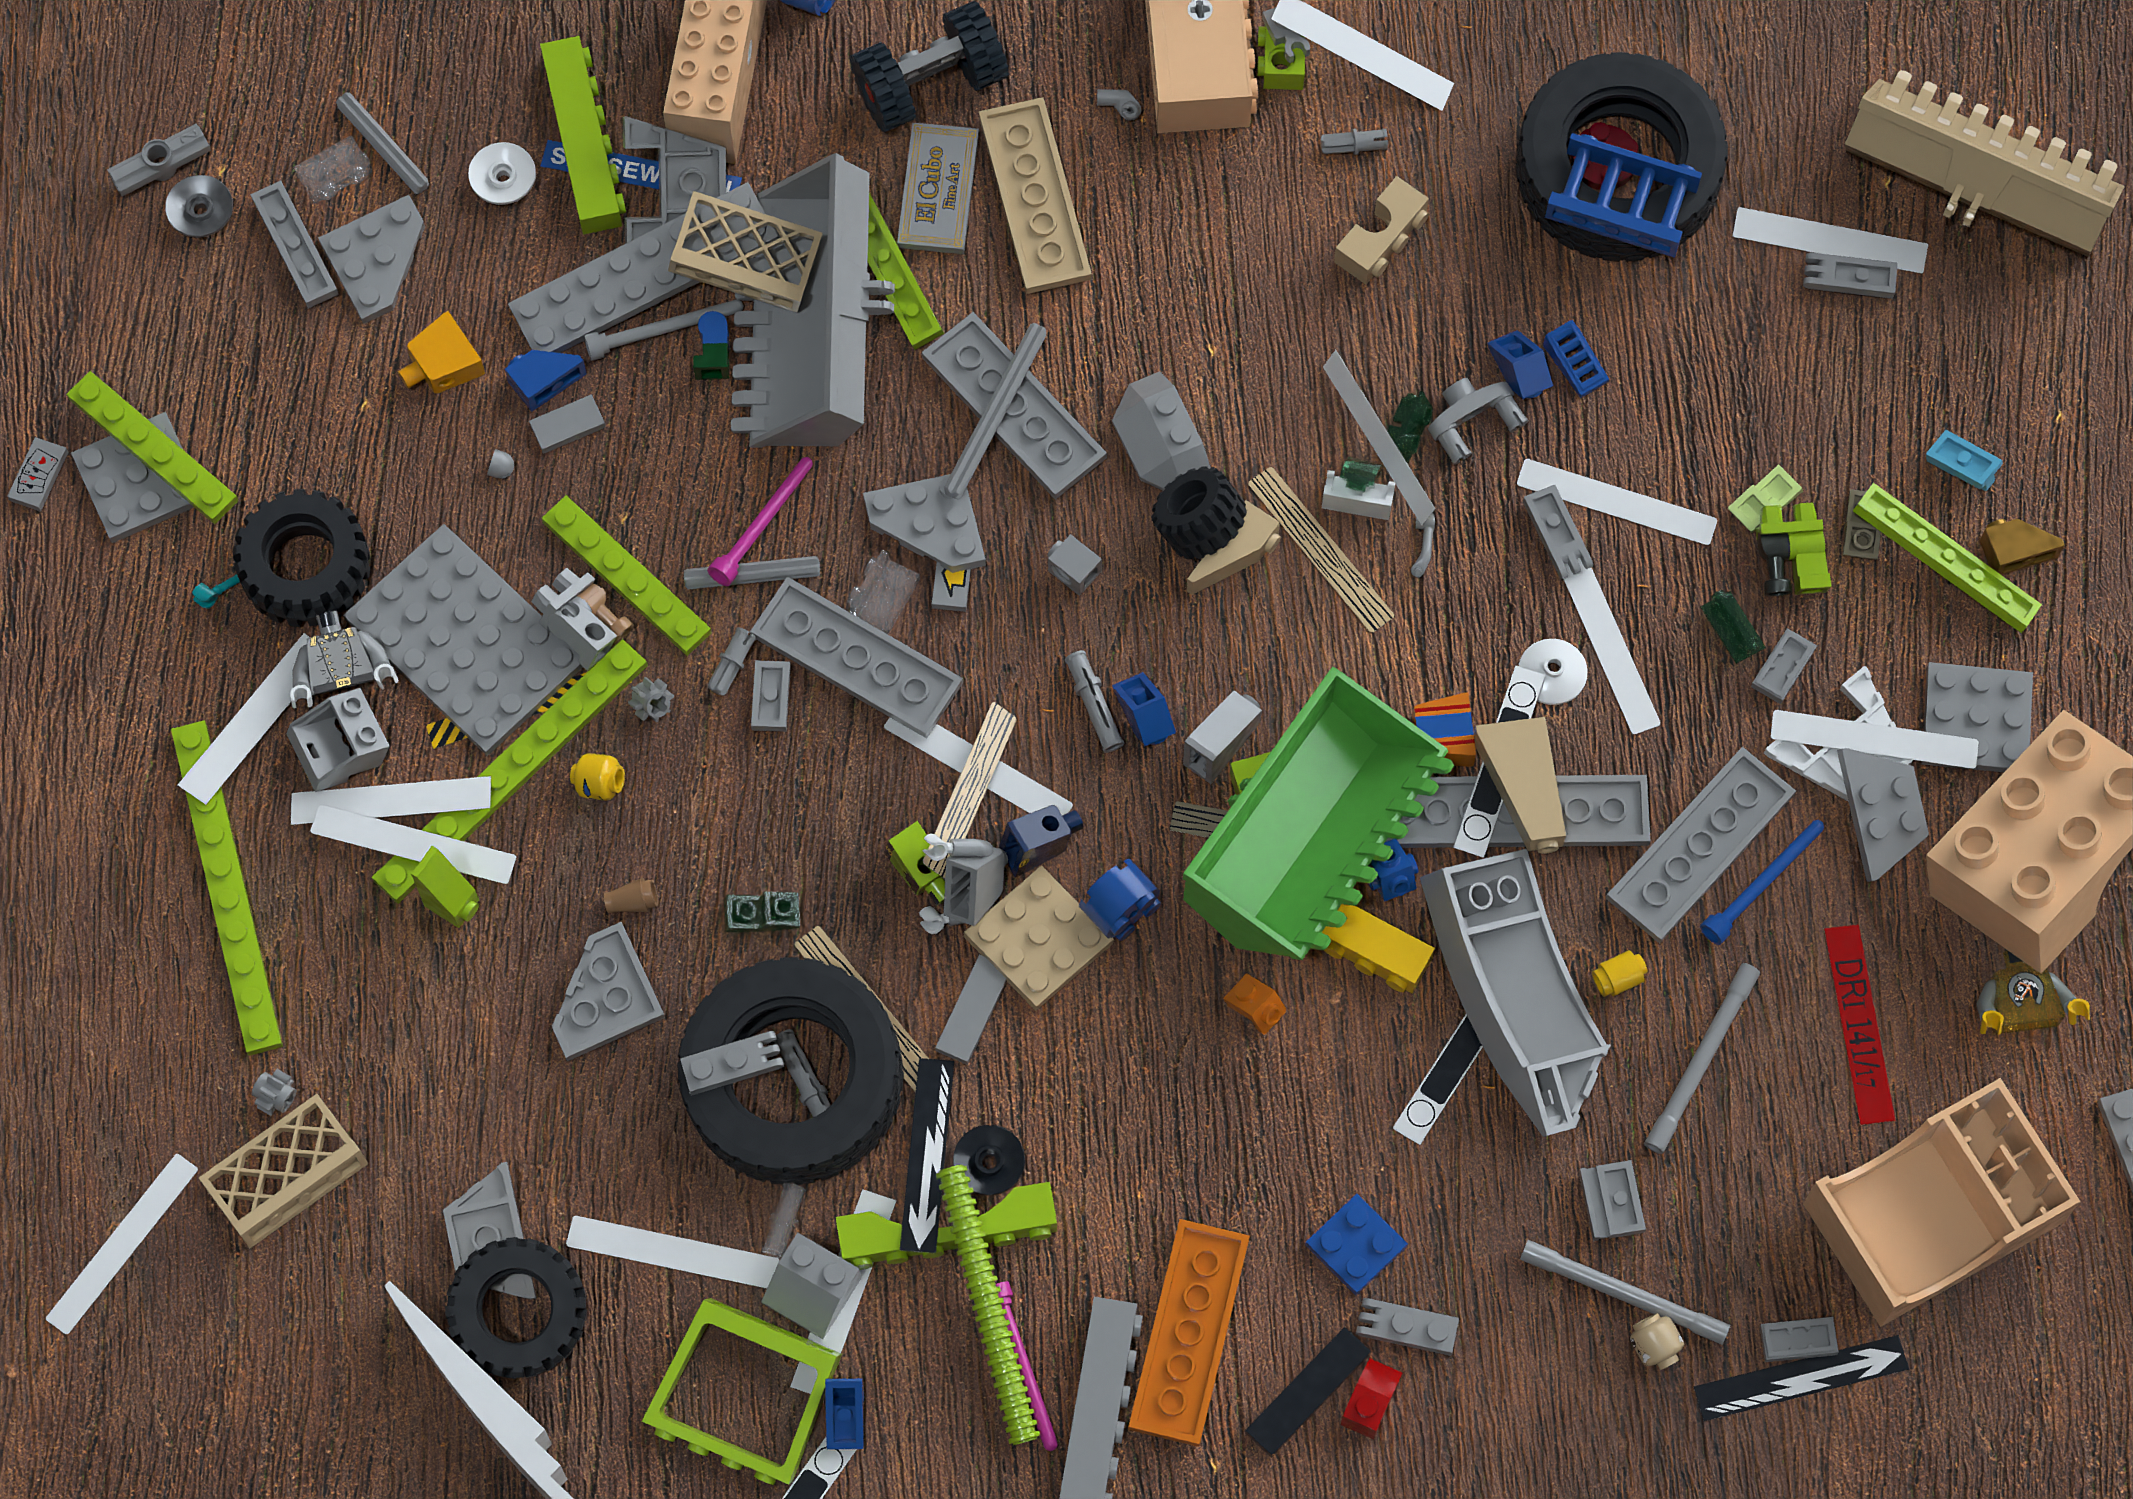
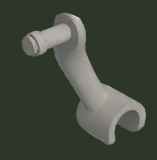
M1431 513L1423 525L1420 524L1416 517L1415 529L1423 530V543L1420 556L1411 568V573L1415 577H1421L1424 574L1431 560L1432 538L1435 529V516L1433 513Z

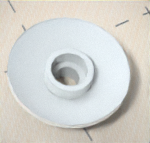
M501 142L481 149L472 159L468 174L473 191L481 199L492 204L504 205L514 203L528 194L535 182L536 169L532 157L526 150L512 143ZM503 175L509 177L506 181H498V178Z
M1544 639L1538 641L1526 649L1519 662V667L1545 675L1537 701L1543 704L1560 705L1573 700L1583 690L1587 680V665L1583 655L1576 647L1563 640ZM1556 663L1559 665L1560 670L1557 672L1550 671L1548 665Z

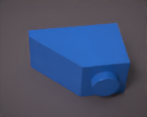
M1516 330L1487 342L1488 348L1512 391L1522 399L1537 397L1543 393V390L1553 386L1543 350L1521 332Z
M531 350L525 355L520 354L514 357L509 362L508 367L505 368L508 383L531 412L587 374L584 360L580 355Z
M1144 672L1112 685L1113 691L1134 734L1144 746L1159 744L1166 740L1168 736L1176 733L1165 697Z

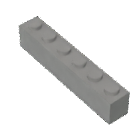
M1094 1297L1059 1499L1113 1498V1494L1106 1493L1108 1479L1115 1480L1119 1458L1112 1457L1114 1443L1122 1444L1125 1422L1118 1421L1120 1408H1128L1131 1386L1124 1385L1126 1372H1134L1137 1351L1130 1350L1132 1336L1140 1337L1143 1319L1142 1315H1136V1303Z

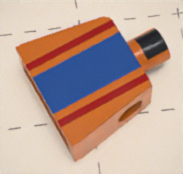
M1460 693L1414 706L1412 723L1448 749V753L1444 758L1450 759L1454 766H1474L1476 748L1469 693Z

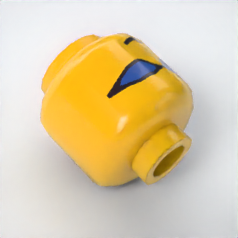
M587 753L581 756L577 764L572 766L570 781L575 785V790L579 796L587 799L608 801L616 793L621 792L624 786L625 772L616 758L610 755Z

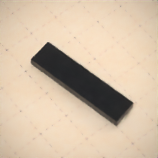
M1344 1327L1245 1430V1434L1272 1458L1371 1354V1351Z

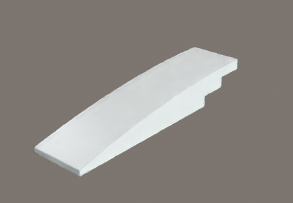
M389 1281L385 1288L407 1325L441 1375L496 1445L546 1499H574L561 1487L568 1480L561 1465L546 1452L552 1443L545 1429Z

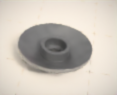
M195 175L181 180L171 189L166 199L165 211L169 223L179 233L189 237H207L215 234L227 224L232 215L233 200L228 188L220 180L211 176ZM200 208L207 209L203 214H196V211Z

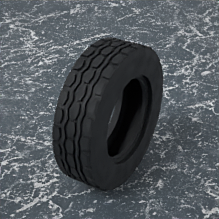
M1611 52V54L1593 55L1585 60L1580 59L1567 65L1564 70L1560 69L1548 79L1547 84L1544 83L1533 97L1534 101L1530 102L1522 122L1517 148V182L1520 183L1519 190L1523 201L1528 204L1527 209L1535 221L1541 224L1540 227L1552 238L1555 237L1562 245L1595 259L1598 257L1607 261L1620 262V260H1626L1628 262L1661 255V253L1545 218L1552 191L1559 194L1564 192L1572 168L1566 149L1571 134L1575 133L1585 124L1602 117L1626 116L1641 120L1655 128L1671 147L1676 165H1689L1695 171L1702 173L1697 193L1686 190L1674 225L1676 230L1683 231L1679 245L1686 242L1687 237H1692L1702 227L1703 221L1707 220L1713 210L1728 159V142L1725 141L1727 134L1724 122L1720 120L1721 114L1714 101L1710 100V95L1699 83L1693 81L1694 78L1683 70H1678L1674 65L1661 59L1657 60L1652 58V56L1638 53ZM1581 181L1576 197L1588 203H1596L1599 192ZM1665 184L1648 195L1641 216L1644 220L1657 224L1661 223L1673 186ZM1612 197L1609 207L1614 211L1624 214L1628 213L1633 198Z
M781 957L780 960L774 961L769 959L757 962L755 966L750 968L746 966L732 973V977L722 980L711 989L712 993L709 996L706 995L695 1009V1015H691L684 1030L685 1037L681 1039L678 1053L679 1058L752 1037L766 1026L789 1019L809 1020L829 1028L839 1036L849 1052V1073L838 1098L819 1115L802 1122L788 1124L770 1122L749 1112L736 1098L733 1083L691 1096L680 1060L677 1063L678 1082L680 1083L679 1089L686 1111L701 1139L726 1165L739 1173H746L747 1177L762 1182L768 1180L771 1184L790 1185V1183H796V1185L815 1183V1180L818 1179L823 1181L839 1175V1172L843 1169L847 1171L861 1161L860 1158L864 1155L867 1156L879 1144L878 1140L880 1137L885 1136L893 1123L892 1117L896 1115L901 1101L900 1093L903 1091L904 1078L903 1061L899 1042L889 1016L872 991L867 989L864 983L853 975H847V971L832 964L826 965L823 961L810 958L801 960L799 957Z

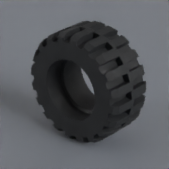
M294 489V494L287 496L282 491L274 494L275 500L268 503L264 499L258 503V511L255 514L248 512L243 519L246 528H238L235 535L238 545L233 547V559L236 563L234 567L246 596L249 600H252L254 607L261 614L268 613L270 620L281 623L283 619H286L289 626L300 627L303 621H308L310 627L317 626L316 615L338 611L341 608L348 611L355 604L352 598L354 594L361 596L365 589L363 579H368L370 574L368 563L370 560L369 548L356 516L350 508H344L342 501L333 496L327 500L325 492L313 490L312 495H308L305 489ZM313 535L324 538L333 546L334 551L330 562L323 571L312 578L290 581L276 576L271 570L270 566L274 554L280 546L292 538Z
M512 1237L502 1241L495 1240L487 1243L485 1247L478 1251L475 1250L468 1256L467 1261L462 1266H459L454 1273L455 1278L452 1284H449L445 1312L451 1337L457 1346L482 1370L493 1375L516 1379L534 1377L545 1371L548 1372L571 1354L575 1344L582 1336L583 1326L587 1318V1298L580 1280L581 1278L563 1255L551 1246L537 1240ZM510 1274H525L537 1279L546 1288L551 1301L550 1318L543 1331L533 1339L520 1343L506 1342L493 1335L486 1326L482 1313V1304L487 1290L495 1281Z

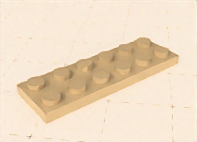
M1044 97L979 111L980 124L1026 294L1092 280L1090 265Z

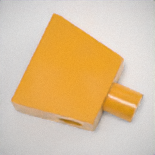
M449 311L443 313L407 344L406 347L412 363L397 371L407 389L425 380L433 393L443 392L485 374L481 358Z

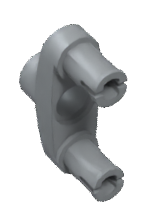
M1463 378L1449 386L1442 393L1450 407L1431 423L1428 431L1435 441L1439 440L1450 457L1452 464L1456 465L1460 463V459L1463 461L1472 454L1456 430L1462 423L1490 407L1492 409L1496 408L1510 433L1516 431V427H1523L1529 420L1513 398L1514 392L1507 382H1499L1475 390L1469 379Z

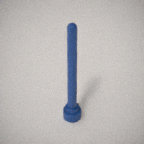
M1814 820L1722 913L1709 915L1700 924V929L1705 937L1712 943L1721 945L1730 936L1733 921L1824 830L1823 822Z

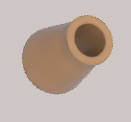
M640 878L613 891L605 892L604 903L608 913L650 912L651 908L658 907V896L653 880Z

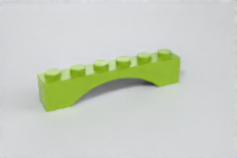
M1050 1182L1014 1187L1000 1203L988 1212L978 1216V1221L981 1220L983 1224L980 1230L981 1232L984 1231L986 1235L983 1238L984 1243H994V1246L997 1247L1014 1244L1016 1242L1015 1239L1030 1237V1240L1037 1241L1051 1237V1233L1057 1232V1220ZM872 1211L836 1217L842 1259L860 1270L872 1267V1262L887 1260V1264H900L908 1261L909 1256L922 1254L923 1258H936L944 1255L945 1250L957 1248L960 1250L959 1245L954 1244V1240L957 1238L956 1234L951 1233V1229L954 1228L953 1226L938 1228L936 1253L901 1251L902 1224L887 1220Z

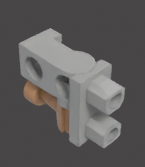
M566 568L559 573L552 584L561 593L560 595L556 594L548 585H544L536 592L531 602L543 613L539 623L545 629L549 628L554 636L564 640L580 655L578 662L588 671L609 652L613 643L616 645L630 633L634 624L625 616L618 619L605 606L606 592L603 587L600 588L593 584L595 578L587 572L579 578Z

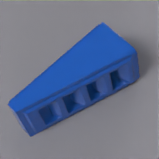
M1573 320L1568 321L1545 336L1543 347L1580 398L1609 382L1607 374ZM1567 339H1570L1569 342L1563 344L1562 346H1559L1560 343L1564 342ZM1577 349L1578 353L1569 358L1565 356L1570 351ZM1585 360L1587 364L1574 371L1573 366ZM1593 371L1595 375L1581 383L1579 378Z

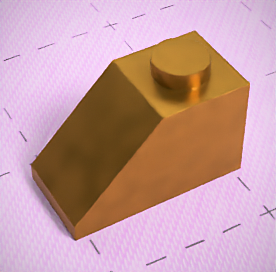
M1999 519L1991 522L1986 526L1979 541L1989 566L2001 575L2057 559L2065 546L2061 538L2020 519L2008 522L2005 519Z

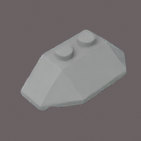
M1160 371L1130 383L1112 419V424L1139 479L1164 491V487L1169 482L1171 483L1176 479L1175 477L1187 473L1190 469L1195 468L1198 470L1202 466H1207L1210 469L1203 442L1175 386Z

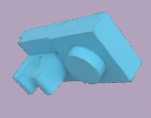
M1948 430L1942 433L1926 453L1927 462L1984 491H1987L1995 482L1994 474L2003 464L2001 459Z

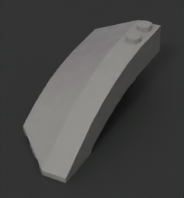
M1527 849L1442 868L1420 877L1437 939L1451 979L1480 1043L1498 1075L1543 1137L1576 1128L1580 1118L1578 1113L1584 1099L1590 1095L1598 1076L1596 1072L1601 1058L1607 1055L1611 1044L1607 1045L1565 965L1546 915Z

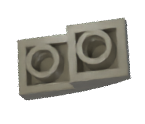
M1850 489L1845 519L1843 556L1877 560L1881 531L1853 512V509L1867 491Z

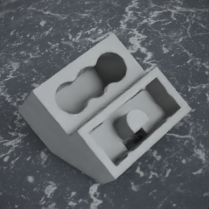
M361 688L327 698L292 722L286 733L315 792L346 783L350 775L381 766L390 747ZM337 719L354 751L351 757L349 747L342 741V733L335 727L334 722ZM312 744V747L309 751L307 745Z

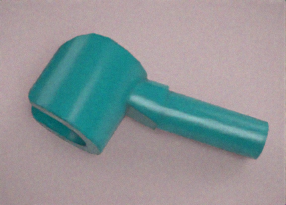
M237 574L212 589L206 584L200 583L192 592L195 596L193 601L203 608H211L222 592L240 582Z

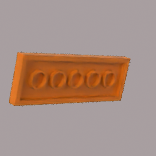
M1179 1219L1128 1430L1197 1447L1200 1446L1250 1239L1249 1235Z

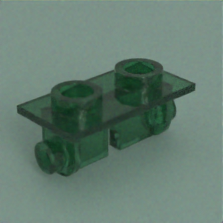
M1420 391L1418 396L1408 393L1406 397L1401 398L1393 421L1394 423L1402 424V426L1389 425L1387 430L1407 464L1412 455L1417 452L1423 430L1430 423L1433 415V407L1423 391Z
M1719 590L1711 596L1713 600L1700 606L1736 664L1766 649V646L1731 591L1725 593L1723 590Z

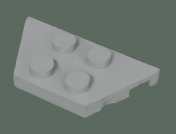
M1849 748L1837 750L1866 881H1875L1929 835L1914 766Z
M508 1162L499 1164L494 1171L480 1182L478 1181L463 1196L453 1201L443 1210L455 1272L459 1266H462L467 1261L471 1253L482 1249L487 1243L495 1240L502 1241L512 1237L524 1239ZM525 1274L506 1275L495 1281L489 1288V1290L530 1300L537 1299L533 1279Z

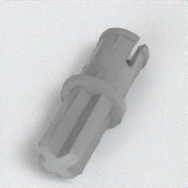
M1353 128L1351 132L1323 134L1320 139V146L1323 154L1353 152L1354 155H1358L1360 151L1387 150L1388 140L1374 141V139H1382L1388 137L1385 128L1369 131H1357L1356 128Z
M740 627L736 628V632L726 651L719 654L718 657L721 660L708 683V688L718 695L723 696L727 693L738 670L744 668L743 661L757 638L752 633L748 635L749 631Z

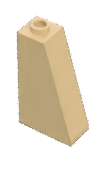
M1545 717L1476 725L1474 731L1475 747L1527 850H1538V853L1547 854L1557 851L1559 847H1563L1566 832Z

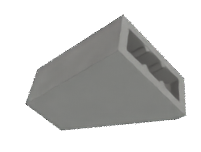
M1233 691L1185 740L1183 765L1209 784H1212L1261 722L1262 710L1258 702L1247 694L1241 696L1236 691Z

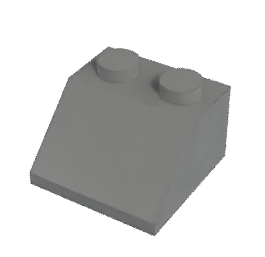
M797 1232L780 1259L761 1303L819 1338L824 1339L861 1280L860 1269Z

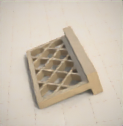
M693 191L670 259L668 271L797 313L822 232ZM700 203L711 207L716 217L700 224L694 213L696 204ZM734 215L743 217L748 228L732 234L725 219ZM692 220L695 227L689 229ZM720 223L727 238L711 244L704 229ZM767 225L775 227L781 238L765 245L757 230ZM697 232L706 248L697 252L682 248L685 238ZM752 233L760 248L744 255L736 240ZM798 236L812 239L811 249L800 255H797L789 241ZM731 243L739 258L731 262L720 260L715 250ZM784 243L792 258L776 265L768 250ZM763 253L771 268L762 273L753 271L747 260ZM807 258V261H806V264H805V267H804L803 264L801 263V260H804V259ZM796 264L802 275L799 285L785 281L780 270Z
M316 1094L204 1173L199 1179L247 1246L252 1248L368 1165V1162L355 1142L349 1137L319 1095ZM318 1107L323 1114L320 1127L303 1126L305 1116ZM328 1122L334 1129L327 1128ZM282 1132L294 1133L290 1149L273 1147L275 1137ZM301 1133L318 1135L315 1151L298 1149ZM325 1136L340 1137L345 1143L333 1153L322 1152ZM252 1153L264 1154L261 1170L244 1168L246 1157ZM271 1154L288 1156L285 1172L268 1171ZM296 1157L313 1158L311 1169L304 1174L292 1173ZM223 1174L234 1175L231 1191L216 1190L211 1182ZM242 1176L259 1177L255 1193L238 1192ZM266 1178L283 1179L281 1190L274 1195L263 1194ZM223 1198H229L228 1205ZM236 1199L252 1200L251 1212L238 1220L233 1214Z

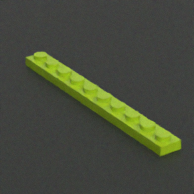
M622 639L477 776H491L490 808L440 812L422 831L465 841L648 666L647 661ZM394 855L372 876V879L393 901L399 904L416 888L411 873L417 867L419 861Z
M205 720L171 729L182 779L212 744ZM222 786L206 805L185 791L248 1056L281 1048L283 1043Z

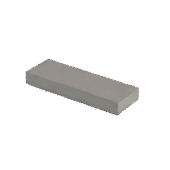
M979 954L935 1047L936 1052L966 1065L969 1064L1007 983V979L986 957Z

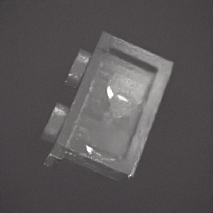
M352 135L293 167L296 176L314 204L321 200L331 199L339 190L350 184L362 182L368 174L373 172L366 153H362Z
M882 550L877 559L872 557L864 571L866 578L861 587H854L847 604L850 605L851 614L889 634L918 584L920 574L889 560V553Z

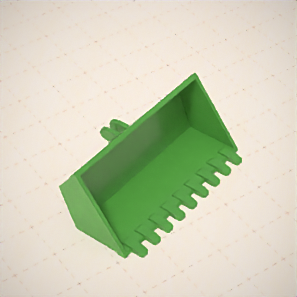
M1332 666L1254 776L1241 781L1239 785L1242 793L1231 795L1228 799L1231 808L1183 873V880H1185L1183 900L1237 949L1289 956L1297 960H1303L1310 948L1325 950L1331 943V939L1328 935L1322 933L1326 926L1340 928L1347 920L1344 913L1337 911L1340 905L1354 906L1362 899L1360 891L1353 889L1354 885L1357 882L1372 883L1378 876L1377 871L1368 865L1372 860L1387 861L1392 856L1393 850L1391 847L1384 845L1387 838L1402 839L1408 833L1407 826L1399 823L1403 816L1418 817L1424 810L1421 803L1414 801L1417 795L1432 796L1438 790L1437 782L1429 779L1433 773L1448 774L1454 767L1450 759L1444 758L1448 753V749L1343 672Z

